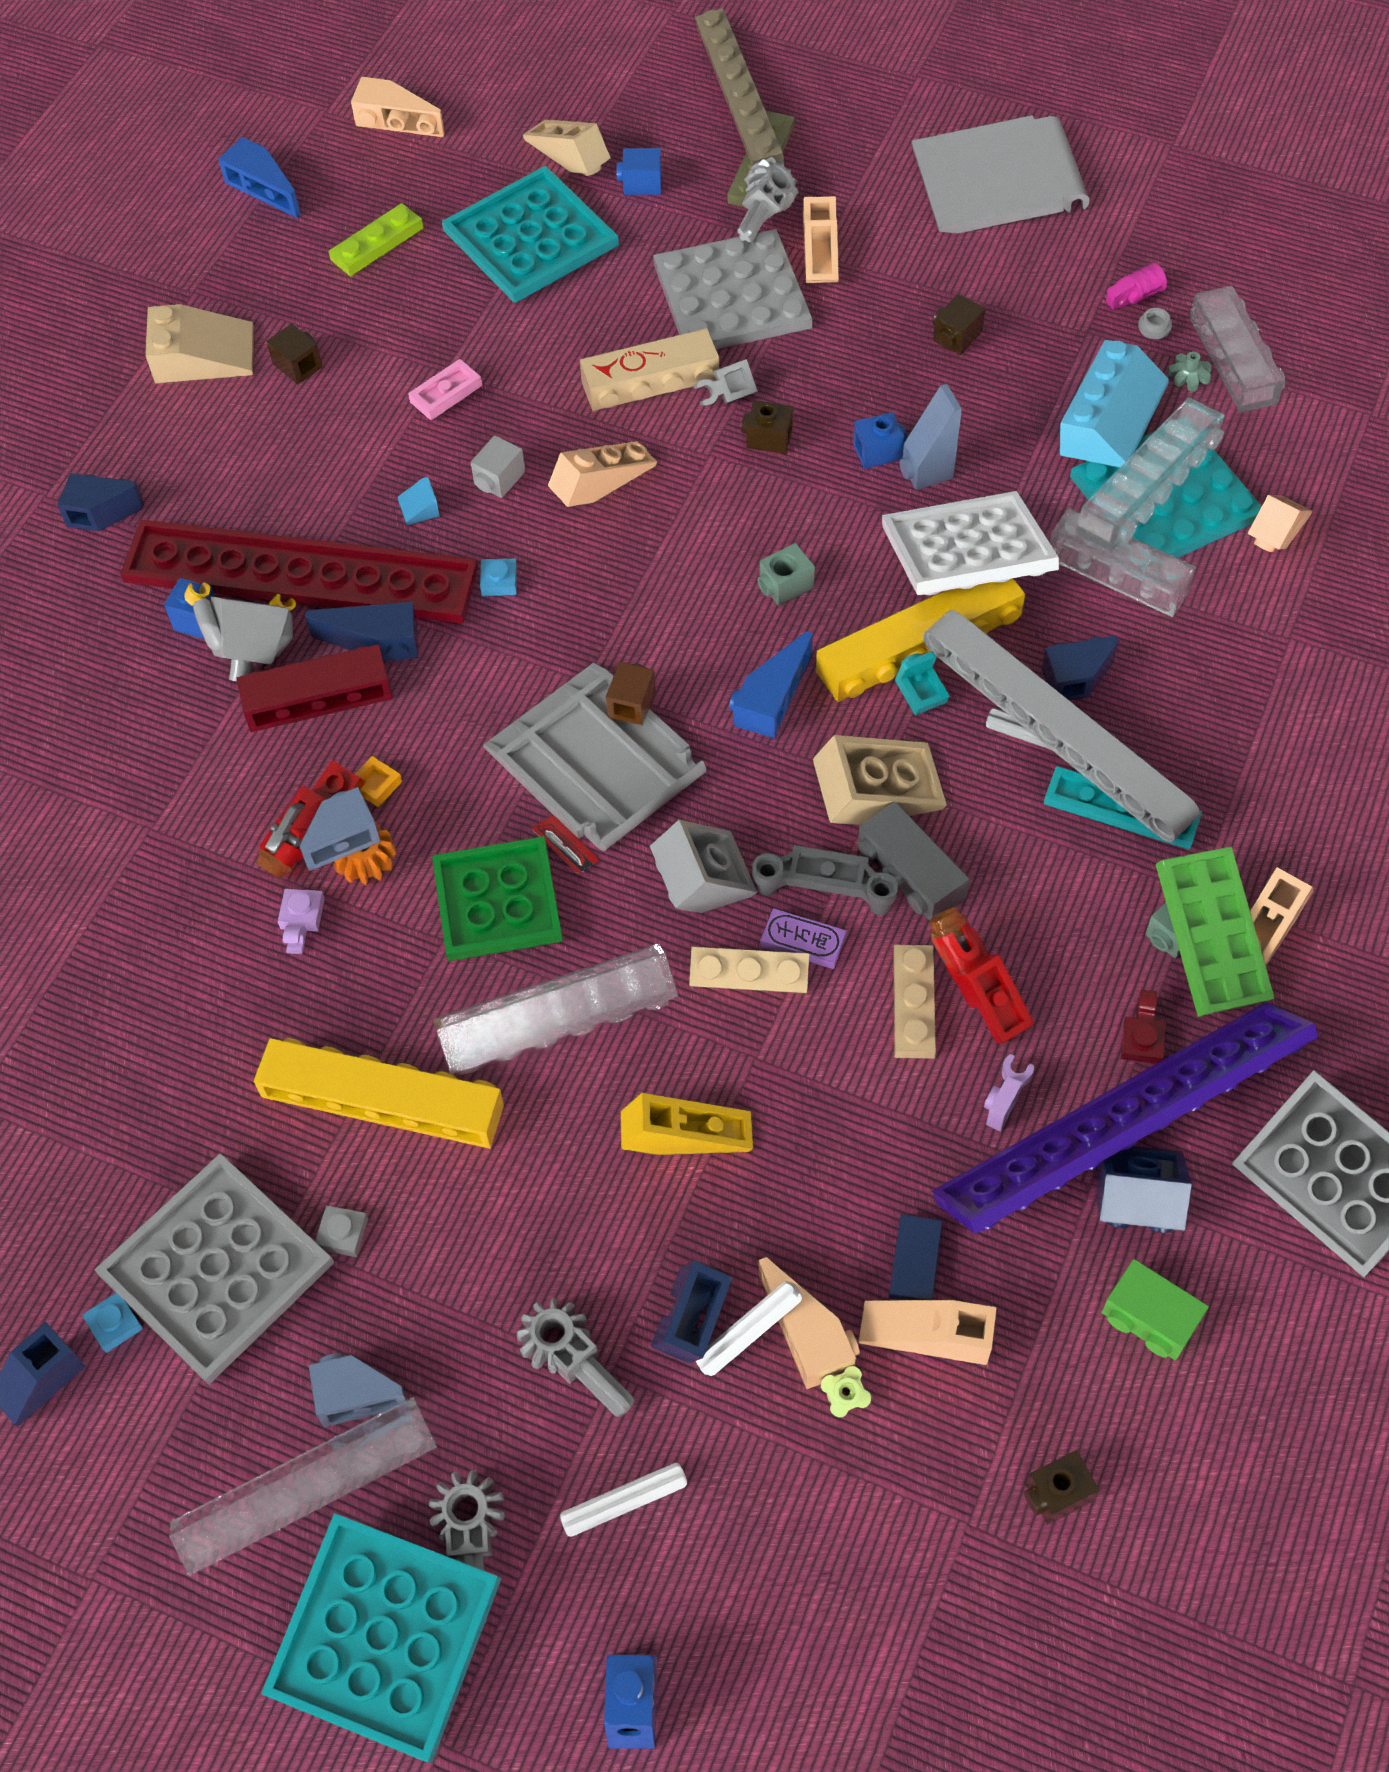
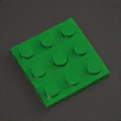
M544 836L432 855L448 962L563 942Z

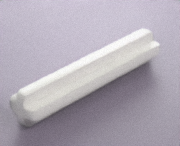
M789 1281L781 1283L707 1346L703 1359L696 1361L700 1370L705 1375H715L801 1302L802 1294L796 1285Z
M673 1463L567 1509L560 1514L564 1530L568 1536H575L680 1490L687 1485L685 1473L679 1463Z

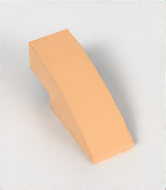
M836 196L804 197L803 225L806 283L838 282Z

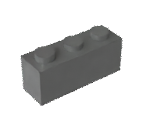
M893 802L859 826L858 849L863 857H868L869 862L874 861L882 870V873L890 874L896 879L898 888L905 894L909 905L917 914H923L932 923L967 898L970 879L896 802Z

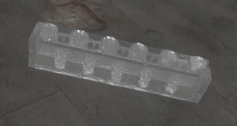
M1188 397L1082 506L1075 533L1110 552H1113L1122 541L1127 543L1135 533L1140 522L1145 524L1149 520L1155 506L1158 503L1163 505L1167 501L1172 488L1175 485L1181 486L1190 469L1200 466L1209 449H1216L1224 435L1221 426L1225 415Z
M656 944L435 1018L433 1023L450 1073L469 1074L480 1069L482 1063L497 1059V1061L513 1059L520 1054L519 1051L529 1047L545 1048L555 1044L559 1037L571 1033L574 1036L587 1034L595 1029L594 1025L606 1021L610 1023L625 1021L632 1016V1012L644 1008L647 1010L663 1008L669 1004L670 999L678 997L666 953Z
M414 1397L170 1521L169 1537L188 1576H191L437 1448Z

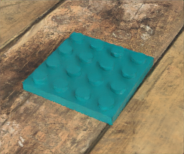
M546 166L442 221L443 231L514 303L619 246L618 235Z
M1187 417L1143 436L1127 468L1087 461L1073 467L1070 474L1073 482L1145 572H1149L1253 524L1262 507Z
M334 1513L261 1694L419 1760L432 1763L502 1578Z

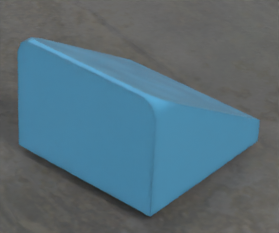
M428 477L422 478L397 497L406 525L440 517L437 500Z

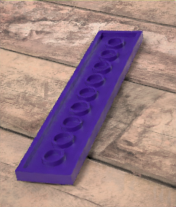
M1265 1002L932 1190L936 1204L976 1234L979 1231L988 1230L995 1226L1000 1219L1014 1211L1027 1208L1032 1204L1033 1200L1051 1190L1062 1188L1067 1184L1068 1180L1082 1172L1098 1167L1108 1157L1133 1147L1138 1140L1150 1133L1168 1127L1171 1121L1201 1108L1206 1101L1216 1095L1234 1089L1239 1082L1255 1073L1267 1070L1277 1060L1288 1054L1300 1051L1305 1044L1318 1038L1315 1025L1306 1019Z

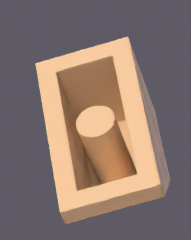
M1268 495L1248 534L1256 538L1255 545L1269 552H1273L1275 548L1279 550L1286 549L1308 520L1312 510L1282 495Z

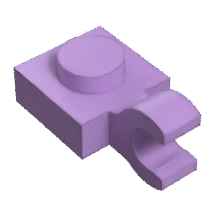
M284 889L278 924L280 929H284L283 943H288L287 953L302 954L305 946L306 932L319 930L325 900L322 891Z
M1012 1054L1008 1055L1003 1062L1001 1073L1004 1083L1002 1087L994 1086L984 1105V1108L989 1110L986 1125L1000 1132L1011 1114L1021 1090L1030 1082L1034 1071V1065L1029 1063L1025 1072L1015 1073L1011 1069L1015 1058Z

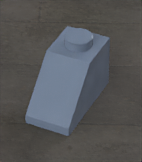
M358 787L349 791L338 792L331 798L321 802L300 844V849L309 871L380 842L375 822Z
M330 1354L322 1357L319 1360L320 1363L309 1365L316 1416L323 1427L409 1407L408 1399L402 1386L352 1355Z

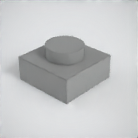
M326 1205L315 1242L324 1251L357 1257L368 1222L367 1214Z

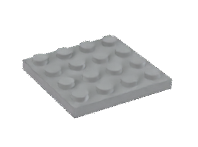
M777 229L757 233L755 239L750 243L735 237L653 255L654 266L679 335L707 328L715 349H721L812 329L811 314Z
M220 1153L94 1270L210 1385L334 1264V1261L329 1254Z

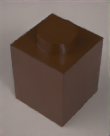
M618 663L606 694L608 718L643 726L656 692L655 672L653 669H649L641 664Z

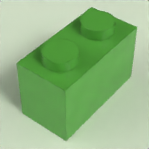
M1133 1259L1108 1297L1101 1313L1107 1316L1108 1322L1119 1331L1124 1333L1132 1332L1144 1340L1146 1347L1156 1355L1165 1358L1169 1356L1176 1361L1209 1306Z

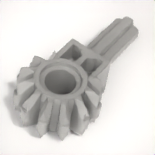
M773 157L758 161L751 167L752 169L744 179L748 187L742 204L748 211L737 230L739 233L738 238L741 241L752 242L761 225L775 213L788 209L799 193L795 187L798 180L792 177L790 174L792 169L787 170L782 160L776 162Z
M554 1297L549 1302L550 1309L544 1310L542 1304L536 1302L533 1305L536 1316L523 1314L521 1321L526 1328L517 1331L518 1341L525 1343L520 1348L522 1357L533 1356L531 1363L535 1369L541 1368L548 1361L550 1373L554 1374L557 1371L569 1384L578 1378L616 1417L626 1414L635 1402L634 1397L596 1360L598 1358L597 1347L590 1340L589 1330L582 1328L587 1323L585 1315H574L575 1306L571 1302L565 1304L560 1310L558 1300ZM558 1328L563 1330L565 1334L560 1341L548 1343L542 1337L549 1329Z
M471 1470L466 1484H463L460 1474L454 1472L451 1474V1479L455 1487L449 1489L442 1482L436 1486L438 1491L445 1496L444 1500L431 1499L429 1501V1506L432 1509L442 1511V1513L430 1519V1524L432 1527L446 1525L441 1531L439 1538L446 1542L447 1557L484 1571L483 1557L492 1556L491 1537H495L498 1533L489 1521L490 1519L500 1521L505 1518L503 1511L491 1507L500 1504L504 1497L501 1492H494L488 1495L494 1486V1481L490 1477L484 1479L478 1486V1473L475 1470ZM467 1498L477 1500L478 1511L476 1516L469 1521L458 1520L456 1517L458 1504Z

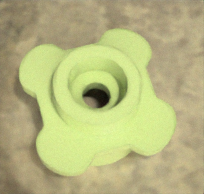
M855 1366L847 1367L844 1373L835 1377L827 1375L821 1381V1389L827 1393V1398L831 1403L830 1411L836 1417H844L848 1410L855 1407L865 1408L870 1404L871 1395L868 1391L864 1390L860 1380L862 1373ZM844 1387H847L850 1390L848 1396H844L842 1394V1389Z

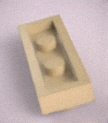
M894 945V1057L934 1059L936 1048L933 945Z
M692 947L689 986L807 993L809 954Z

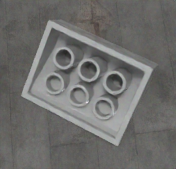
M1313 1070L1234 1160L1232 1165L1365 1278L1389 1252V1131Z

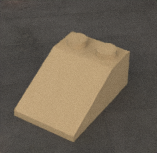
M182 304L148 307L145 356L154 382L166 383L253 375V322Z
M834 735L813 758L830 823L861 825L893 802H896L908 816L943 810L947 806L928 743Z

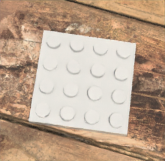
M1017 491L882 515L883 529L917 595H935L945 590L956 588L969 589L978 584L1006 582L1011 578L1027 575L1040 576L1049 571L1059 570L1058 555Z

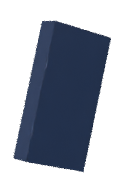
M900 1215L889 1293L890 1299L932 1300L942 1226L941 1220Z

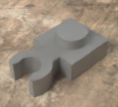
M747 359L713 371L716 378L714 382L709 379H703L694 384L695 389L704 386L710 391L709 398L700 401L701 406L714 403L718 395L722 396L725 404L757 392Z

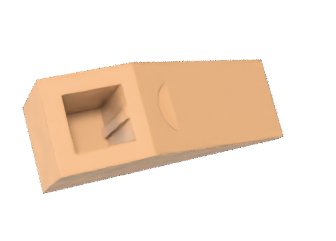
M361 77L351 100L356 126L444 137L442 114L439 108L391 80Z
M638 441L561 452L548 486L567 507L594 503L655 467L657 461Z
M955 1300L865 1301L859 1344L987 1365L992 1350L997 1307Z

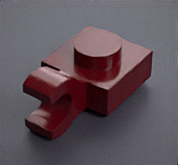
M1141 989L1140 998L1137 999L1136 1018L1125 1017L1123 1022L1121 1059L1153 1064L1163 1060L1166 1022L1154 1020L1157 991Z

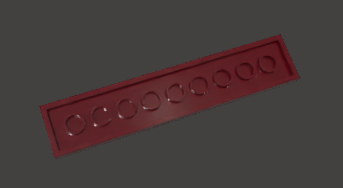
M140 519L120 574L125 583L174 588L179 578H183L200 584L207 583L212 587L215 594L272 600L277 594H280L281 602H287L290 598H293L298 604L330 608L413 602L416 618L463 624L478 571L477 559Z

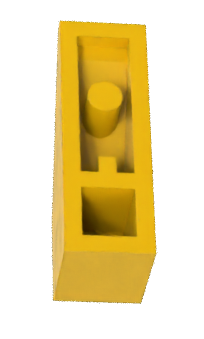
M641 1093L621 1110V1149L656 1155L750 1152L753 1149L751 1111Z

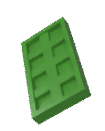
M1232 846L1165 859L1156 863L1197 1016H1205L1275 999Z

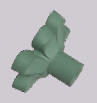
M1193 351L1189 352L1187 356L1183 353L1178 354L1174 360L1175 364L1170 365L1167 371L1168 376L1174 377V385L1180 387L1186 382L1187 389L1191 392L1198 390L1199 381L1203 384H1208L1211 381L1210 362L1201 361L1200 354Z

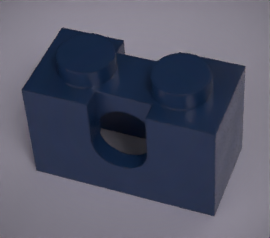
M692 1261L680 1267L670 1293L671 1296L676 1297L670 1313L666 1317L661 1318L651 1347L687 1363L703 1359L733 1277L697 1261ZM702 1310H705L707 1313L700 1328L697 1329L696 1325Z

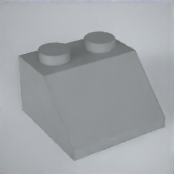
M678 820L650 845L656 861V867L662 875L668 890L669 899L675 909L704 913L752 897L757 893L734 837L729 830Z

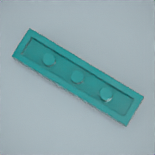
M1058 766L1055 768L1044 799V805L1188 850L1191 848L1203 812L1200 811V815L1173 842H1167L1158 837L1085 776Z

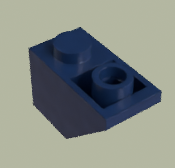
M70 473L57 506L66 527L101 531L142 510L144 502L134 481L97 477L91 474Z
M1117 635L1104 638L1093 637L1086 641L1069 644L1058 643L1052 647H1046L1042 664L1046 683L1069 701L1089 698L1114 662L1119 642Z
M44 1322L10 1352L0 1372V1408L17 1427L86 1367L47 1322Z

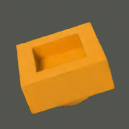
M373 756L355 773V775L366 781L360 789L362 797L377 807L402 783L401 775Z

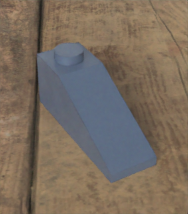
M948 384L939 387L904 443L903 459H900V469L904 478L910 479L915 490L954 478L962 408Z

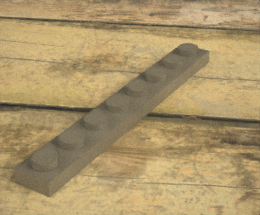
M724 9L709 10L704 14L695 16L697 29L751 165L753 166L758 161L773 157L776 162L781 160L784 162L783 152Z

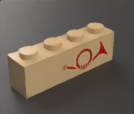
M706 328L580 359L582 385L592 411L611 408L616 405L693 387L695 383L703 379L716 381L713 371L719 369V356Z

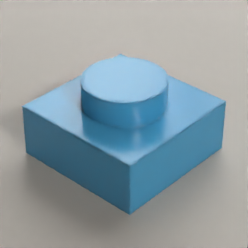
M516 558L481 560V596L517 595Z
M117 1293L82 1314L99 1345L106 1353L143 1329L130 1306Z

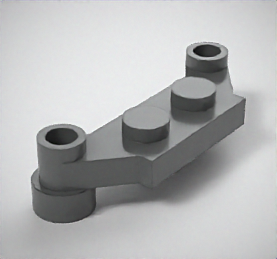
M794 845L792 852L780 858L770 853L761 854L754 860L752 865V876L756 882V888L759 893L766 896L773 895L779 888L789 885L859 897L869 904V908L873 913L884 915L891 910L898 891L896 879L887 873H876L868 865V857Z

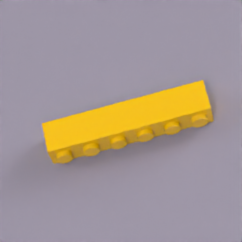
M1013 578L1006 582L978 584L969 589L956 588L945 590L817 650L816 673L837 702L849 697H857L866 689L880 682L886 683L891 681L897 675L901 662L914 653L923 655L931 652L923 641V634L949 610L957 611L987 634L990 630L1000 625L1013 623L1022 615L1025 593Z
M269 1038L254 1078V1083L262 1098L491 1149L504 1108L501 1090L487 1081L475 1080L472 1083L458 1080L457 1077L447 1072H436L435 1074L421 1072L410 1064L399 1063L397 1066L382 1063L379 1059L369 1055H360L359 1058L344 1055L340 1050L324 1046L321 1049L312 1048L292 1038H285L283 1041Z

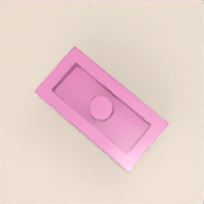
M458 359L409 392L410 403L427 418L433 420L480 388L482 380L480 375L461 359Z

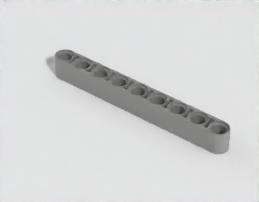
M949 610L924 632L923 641L925 645L940 660L1161 839L1173 842L1200 815L1198 806L1187 794L957 611Z

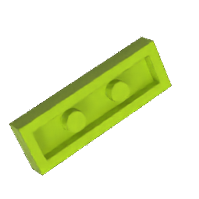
M401 203L330 249V260L351 277L422 230V218Z

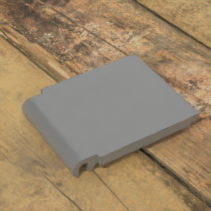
M1033 115L911 141L939 232L958 234L1063 212V209L1070 213L1071 204L1076 199H1081L1084 210L1089 205V196L1062 123L1058 117L1048 116L1034 119Z
M592 663L483 744V747L578 839L585 835L597 848L606 851L706 773V766L702 760L697 764L694 763L689 744L650 709L643 726L608 718L606 694L613 675L608 670Z

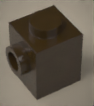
M957 294L945 308L941 307L935 314L933 319V325L935 326L933 341L961 355L983 332L985 307Z
M290 324L266 341L272 364L297 385L323 367L318 346L313 337L306 331H300L293 324Z
M754 400L750 414L744 413L741 432L747 434V448L786 454L793 431L794 406Z
M1075 1450L1031 1472L1025 1483L1027 1489L1024 1490V1495L1033 1513L1036 1516L1042 1514L1048 1525L1093 1502L1100 1490L1078 1451Z

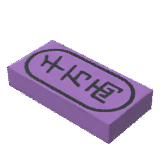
M773 908L762 935L760 947L776 952L809 954V962L834 969L845 942L847 931Z

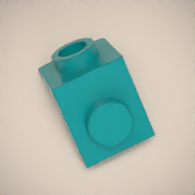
M933 651L923 655L914 653L901 662V667L895 677L896 684L915 716L947 703L950 697L932 667L937 658Z

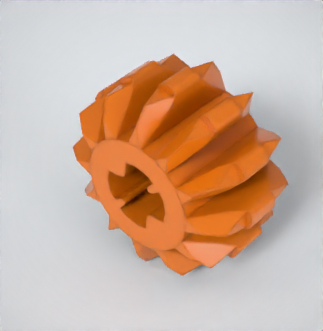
M376 821L375 825L380 838L379 843L338 859L333 863L335 871L339 875H345L346 880L350 884L360 878L361 883L366 886L370 877L374 876V878L381 881V871H392L393 864L391 859L395 858L396 855L395 846L392 844L391 834L387 830H381L380 825Z

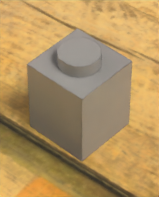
M494 435L471 461L474 485L483 492H490L503 498L525 473L522 449Z

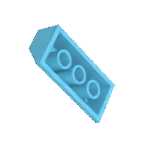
M1104 340L1061 421V456L1127 468L1169 381L1165 374L1137 345L1126 344L1121 341Z

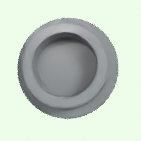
M1151 308L1140 317L1138 328L1145 337L1161 339L1171 332L1172 321L1170 315L1164 309Z

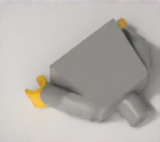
M189 583L184 593L185 600L193 606L198 626L207 646L212 649L213 655L231 659L229 680L237 681L236 677L252 673L253 662L272 664L274 658L279 657L292 641L293 618L290 611L296 606V601L293 598H290L284 605L280 601V594H277L269 602V605L212 596L210 602V600L206 599L210 592L209 584L202 583L200 594L193 590L192 583Z

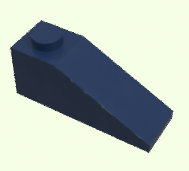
M413 602L305 611V617L312 638L349 650L379 644L383 661H402L408 658H418V623Z

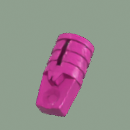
M1151 263L1132 274L1124 276L1116 282L1117 284L1108 288L1106 303L1112 310L1129 304H1136L1149 298V296L1157 294V292L1165 290L1167 280L1164 271L1157 263Z

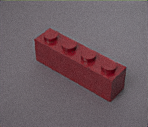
M379 644L369 647L363 646L334 655H324L320 658L300 663H289L283 667L255 671L248 675L236 677L243 713L250 732L393 699Z

